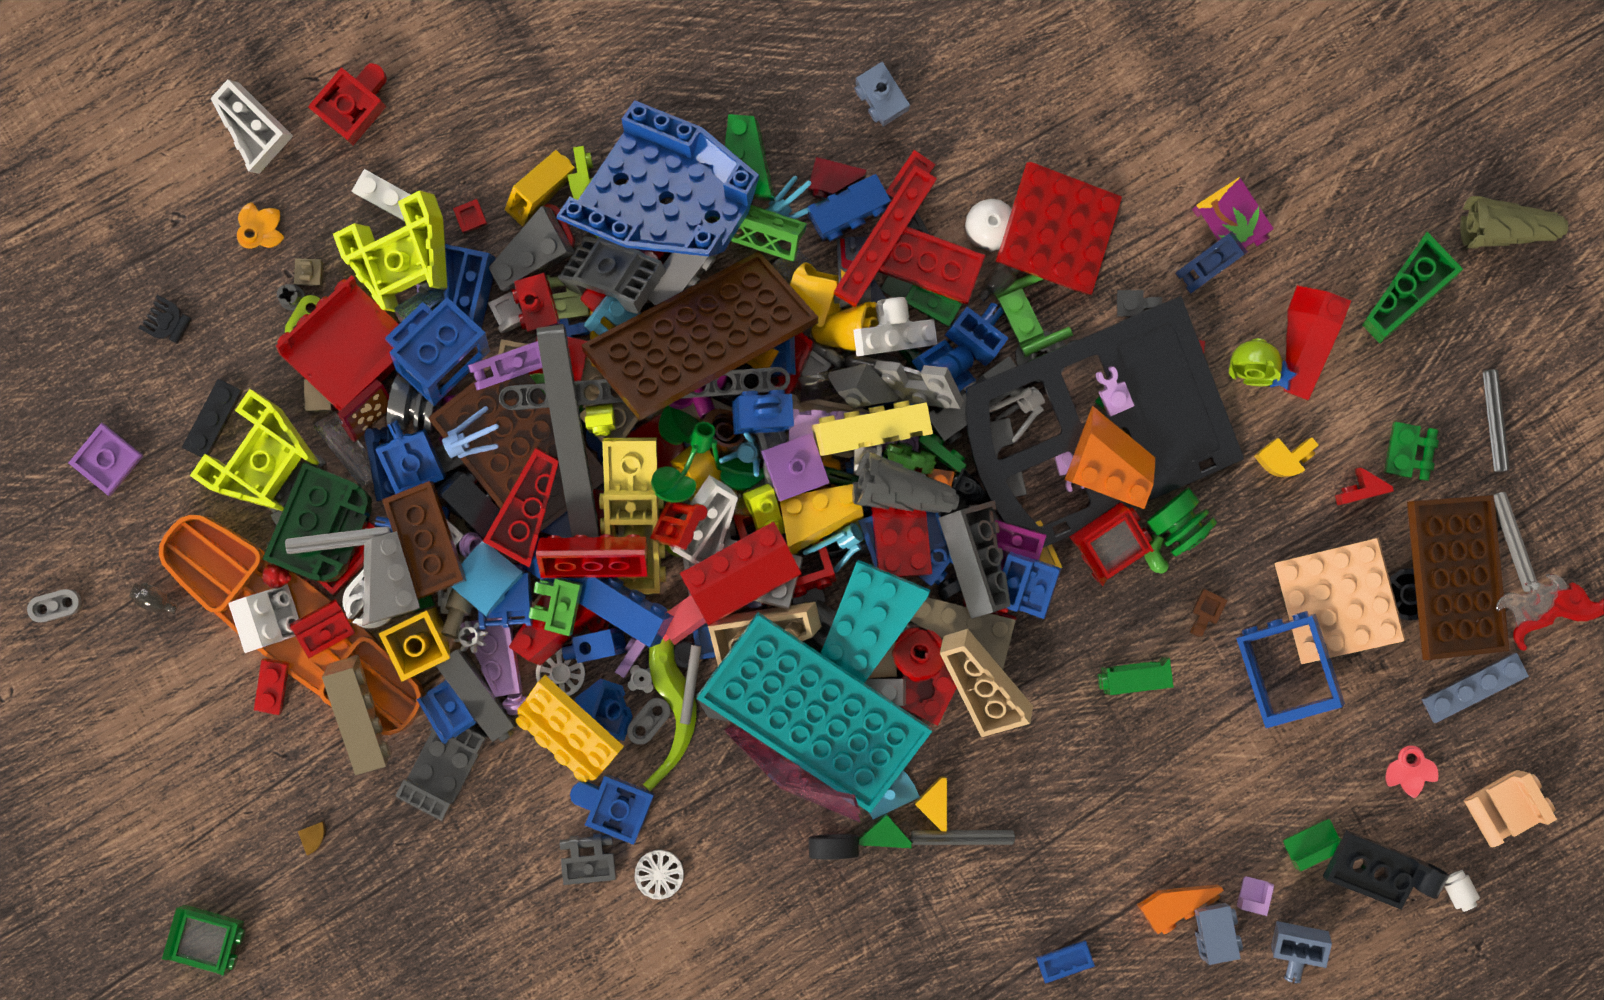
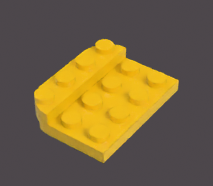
M546 675L538 681L526 700L518 707V717L515 720L517 725L523 730H528L535 737L536 742L550 750L554 754L555 759L572 770L574 776L580 782L586 783L588 780H595L624 747Z

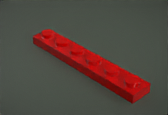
M914 165L835 288L834 295L856 308L937 178Z

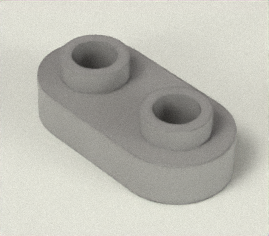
M63 589L33 598L28 604L27 612L29 617L35 622H48L77 613L81 607L82 600L76 591ZM68 597L72 599L70 607H67L65 604V600ZM42 605H45L47 607V612L45 614H42L40 612V607Z

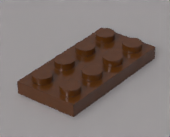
M433 481L425 482L382 499L392 531H397L417 599L467 581Z

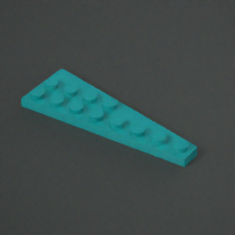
M858 560L821 654L865 683L929 596L931 590Z

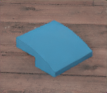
M482 541L461 563L467 581L454 585L452 588L487 617L505 599V593L523 576V573L497 550Z

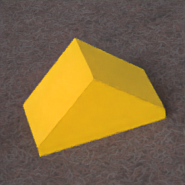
M939 777L914 803L941 831H947V778Z

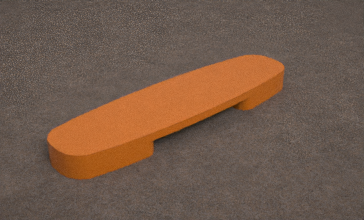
M188 515L180 518L170 527L160 542L159 557L167 571L206 610L214 612L237 634L238 631L228 603L272 589L263 582L265 567L268 564H273L263 560L265 551L207 516ZM288 570L292 578L287 584L299 619L332 601L297 573ZM354 618L348 620L355 630V634L309 659L296 637L257 649L268 659L290 663L288 674L319 695L329 706H331L322 679L328 664L359 655L368 689L373 697L375 713L382 724V735H393L404 731L414 722L422 710L416 700L419 697L425 696L422 684L414 676L401 681L385 646L364 627L353 623Z

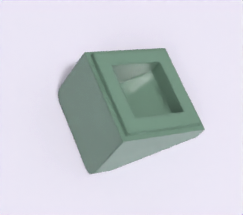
M888 276L881 291L893 298H906L913 285Z

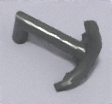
M812 327L802 332L808 338ZM809 338L815 344L812 351L834 365V368L829 372L843 369L846 358L852 355V350L844 349L843 353L839 354ZM829 372L823 378L824 382L830 381L828 378Z

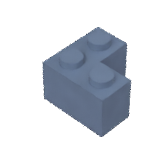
M1226 903L1194 909L1199 930L1195 931L1200 958L1209 965L1241 959L1239 951H1243V945L1240 935L1235 933L1234 925L1238 924L1235 909H1231Z

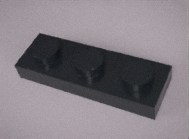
M217 379L182 448L201 458L204 454L210 456L243 391L221 379Z

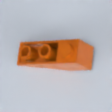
M1217 884L1158 890L1138 903L1137 906L1157 934L1161 932L1167 934L1177 926L1175 923L1182 918L1187 920L1195 915L1194 909L1199 908L1205 903L1210 905L1220 898L1219 894L1224 890Z

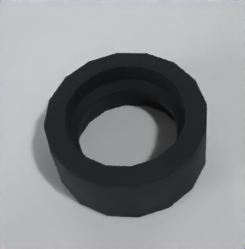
M824 834L809 837V858L835 860L859 856L858 835Z

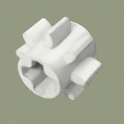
M465 621V627L460 628L458 639H454V642L462 644L461 651H466L470 647L472 653H477V646L487 645L483 639L488 632L480 630L479 622L475 623L472 627L470 621ZM470 633H475V638L472 641H467L466 636H469Z

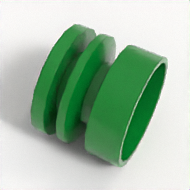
M1190 488L1185 489L1146 522L1156 535L1163 534L1166 531L1171 533L1164 542V545L1167 547L1175 541L1178 542L1171 550L1174 557L1197 546L1217 524L1214 517L1204 523L1201 521L1209 513L1207 509L1197 514L1193 512V509L1200 500Z

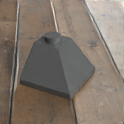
M867 363L829 372L828 378L837 393L853 409H862L894 402L899 398Z

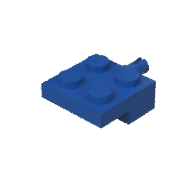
M1010 552L1004 568L1001 570L1006 573L1010 599V607H1007V609L1015 612L1020 610L1045 619L1062 568Z

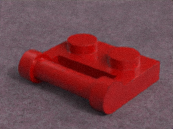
M666 502L650 539L657 543L686 550L693 540L699 521L706 518L707 508L701 504L690 505L682 502ZM679 513L687 515L685 520L674 518V516Z

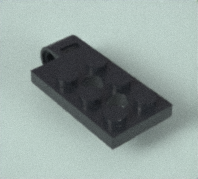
M1346 830L1323 874L1327 881L1401 910L1413 887L1431 898L1438 899L1450 876L1435 865ZM1363 858V864L1359 868L1353 869L1354 862ZM1384 867V873L1379 877H1375L1376 870Z

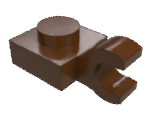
M1202 589L1191 612L1198 617L1189 633L1202 637L1208 622L1217 624L1228 600L1206 589Z

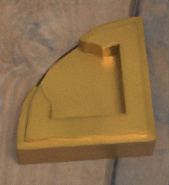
M324 821L298 831L307 856L314 853L323 842L326 832Z

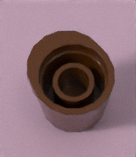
M721 408L713 409L706 414L702 421L712 424L715 428L713 439L718 441L717 450L719 458L731 454L745 439L744 434H734L733 411Z

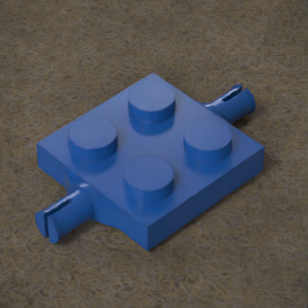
M398 420L387 424L393 439L388 443L377 446L375 450L395 494L428 481L435 483L445 479L446 474L425 429L412 434H403Z

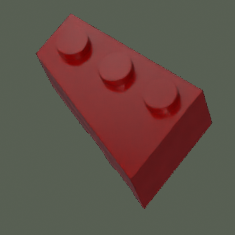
M542 595L536 605L549 609L551 596ZM579 604L571 636L544 630L546 622L533 619L532 626L522 625L509 648L526 660L540 666L560 650L567 640L573 635L579 634L584 630V626L594 618L597 619L599 615Z

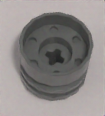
M398 373L390 391L387 407V424L398 420L400 428L406 430L413 419L415 432L422 430L424 427L427 434L433 435L436 428L428 417L443 406L444 397L433 406ZM442 381L437 383L438 390H440L444 386Z

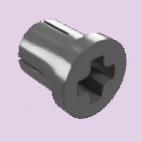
M285 284V286L282 285L277 290V298L280 304L290 311H294L300 300L305 297L304 291L297 285ZM289 291L295 294L291 296L292 301L285 299L288 297Z

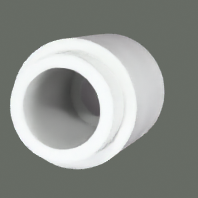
M1463 870L1450 874L1444 887L1455 908H1462L1464 912L1476 907V901L1480 897L1469 875H1465Z

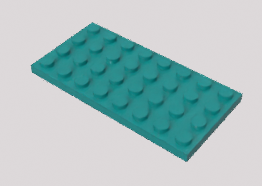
M759 612L697 695L699 701L869 813L872 812L932 733L930 726Z

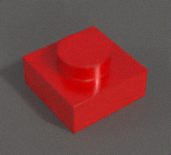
M477 199L453 208L463 234L487 225Z

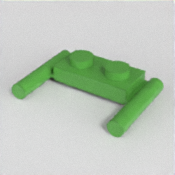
M1031 274L993 290L1025 357L1073 336L1070 327H1066L1046 337L1044 336L1037 317L1022 289L1043 280Z

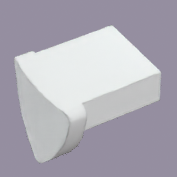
M512 292L488 303L499 324L498 329L500 333H505L521 326L519 314H522L519 305L515 303Z

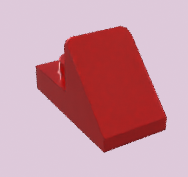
M1360 467L1355 469L1360 489H1358L1357 485L1341 488L1342 494L1335 495L1337 505H1342L1393 492L1394 490L1393 486Z

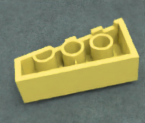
M909 400L893 403L894 409L885 410L884 405L868 408L869 414L860 415L859 410L844 413V419L835 420L834 415L819 418V424L811 425L819 454L824 456L861 447L880 445L885 442L933 434L927 402L909 405Z

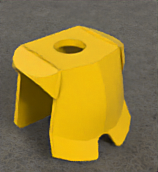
M807 262L800 265L793 274L790 286L818 316V324L816 326L823 327L827 315L841 310L839 303L834 304L833 294L839 284L838 275L816 271Z

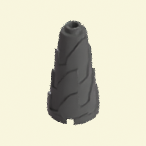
M866 452L863 455L855 474L859 476L858 482L853 483L852 490L853 502L856 505L889 509L890 507L908 511L921 510L933 513H950L952 509L955 510L959 503V495L956 494V490L951 488V486L926 477L923 473L903 467L898 462L878 456L872 452Z

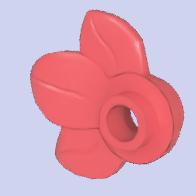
M1412 745L1405 746L1400 750L1398 759L1389 764L1385 775L1387 786L1401 784V787L1409 796L1416 798L1422 791L1425 781H1438V769L1434 762L1425 758L1420 748ZM1412 753L1415 756V760L1412 763H1408L1407 756Z

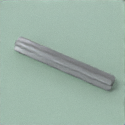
M1505 492L1494 494L1495 510L1522 588L1525 592L1536 590L1539 585L1507 494Z
M387 526L289 538L285 541L287 554L360 546L373 537L391 533V529Z

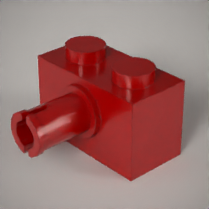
M545 273L514 281L515 289H512L515 303L521 306L522 314H519V320L522 329H527V332L532 335L537 333V328L561 325L548 276Z

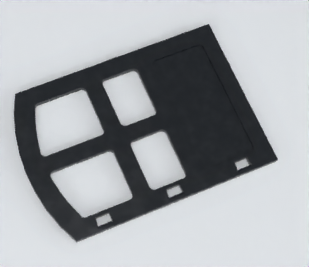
M1182 296L1175 297L1083 338L1073 340L1067 343V345L966 388L965 413L972 457L983 487L990 501L995 500L996 510L1005 523L1046 534L1044 548L1073 535L1119 503H1123L1127 508L1137 507L1084 487L1090 501L1088 506L1043 526H1038L1020 505L1006 483L1008 477L1065 452H1070L1073 458L1086 423H1081L1061 371L1063 368L1093 355L1099 357L1107 379L1111 375L1108 367L1116 368L1118 372L1116 381L1117 383L1122 381L1126 383L1134 404L1133 407L1113 416H1108L1107 413L1104 415L1119 428L1125 427L1129 436L1155 457L1154 485L1148 501L1244 460ZM1040 379L1045 387L1061 432L1056 436L998 460L995 455L990 427V400ZM1211 457L1214 465L1201 470L1198 463ZM1066 522L1069 529L1055 535L1052 527Z

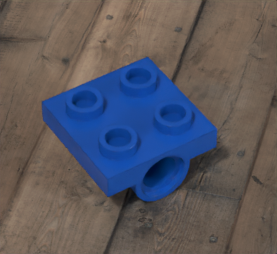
M946 339L912 361L920 372L924 365L947 367L959 392L976 381L969 371L974 363L972 353L963 346L953 349Z

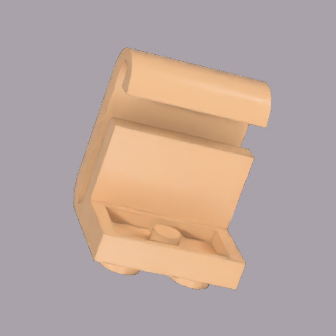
M1520 770L1503 776L1464 799L1466 806L1490 847L1501 845L1504 843V838L1511 834L1515 837L1538 823L1548 825L1557 820L1553 813L1556 811L1553 803L1549 798H1544L1540 791L1542 785L1539 779L1534 774L1531 775Z

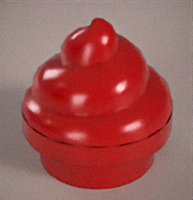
M268 564L263 571V582L272 589L283 587L292 578L287 569L275 564Z

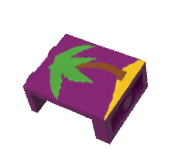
M1240 177L1201 201L1192 209L1197 218L1202 215L1218 241L1233 231L1245 249L1253 243L1259 246L1270 239L1268 233L1274 229Z

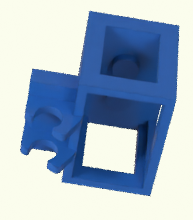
M448 297L433 311L422 302L385 337V340L393 347L389 353L396 371L433 406L470 372L468 365L481 361L490 352L486 333ZM477 346L478 353L438 390L437 383Z

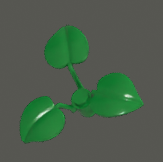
M669 405L664 408L658 425L661 437L673 445H679L685 441L687 444H691L692 451L681 473L673 467H661L653 473L651 485L655 495L660 499L677 503L692 497L696 489V482L685 475L691 466L696 452L705 453L711 447L716 468L721 471L720 479L728 487L735 490H747L764 479V469L760 466L759 476H754L752 462L744 463L739 458L724 463L719 462L718 441L713 439L715 428L712 424L699 422L690 414L672 408Z

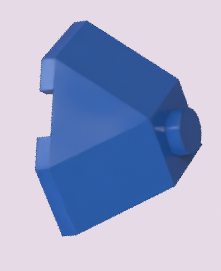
M600 678L577 696L575 702L615 739L625 741L627 729L633 716L630 708L626 706L623 697L625 695L623 686Z

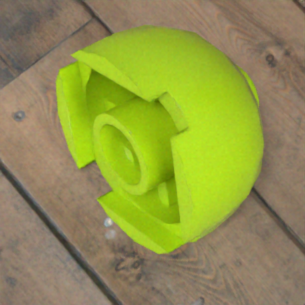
M1256 338L1244 342L1232 353L1229 374L1233 379L1236 380L1238 376L1245 379L1243 384L1269 386L1273 385V380L1277 379L1279 381L1281 378V355L1277 348L1266 340Z

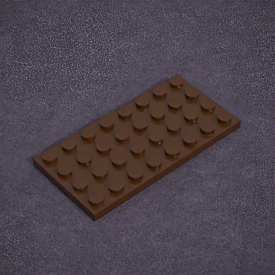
M758 251L582 344V350L640 421L818 324V316Z

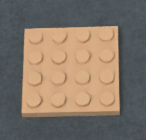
M1379 538L1275 563L1289 620H1293L1292 615L1308 611L1309 615L1316 613L1330 658L1406 640ZM1309 624L1292 629L1301 664L1319 661V654Z

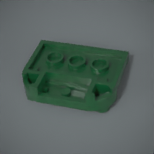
M303 462L263 560L319 582L339 580L349 568L357 546L287 554L285 541L289 538L365 529L372 511L371 496L360 485Z

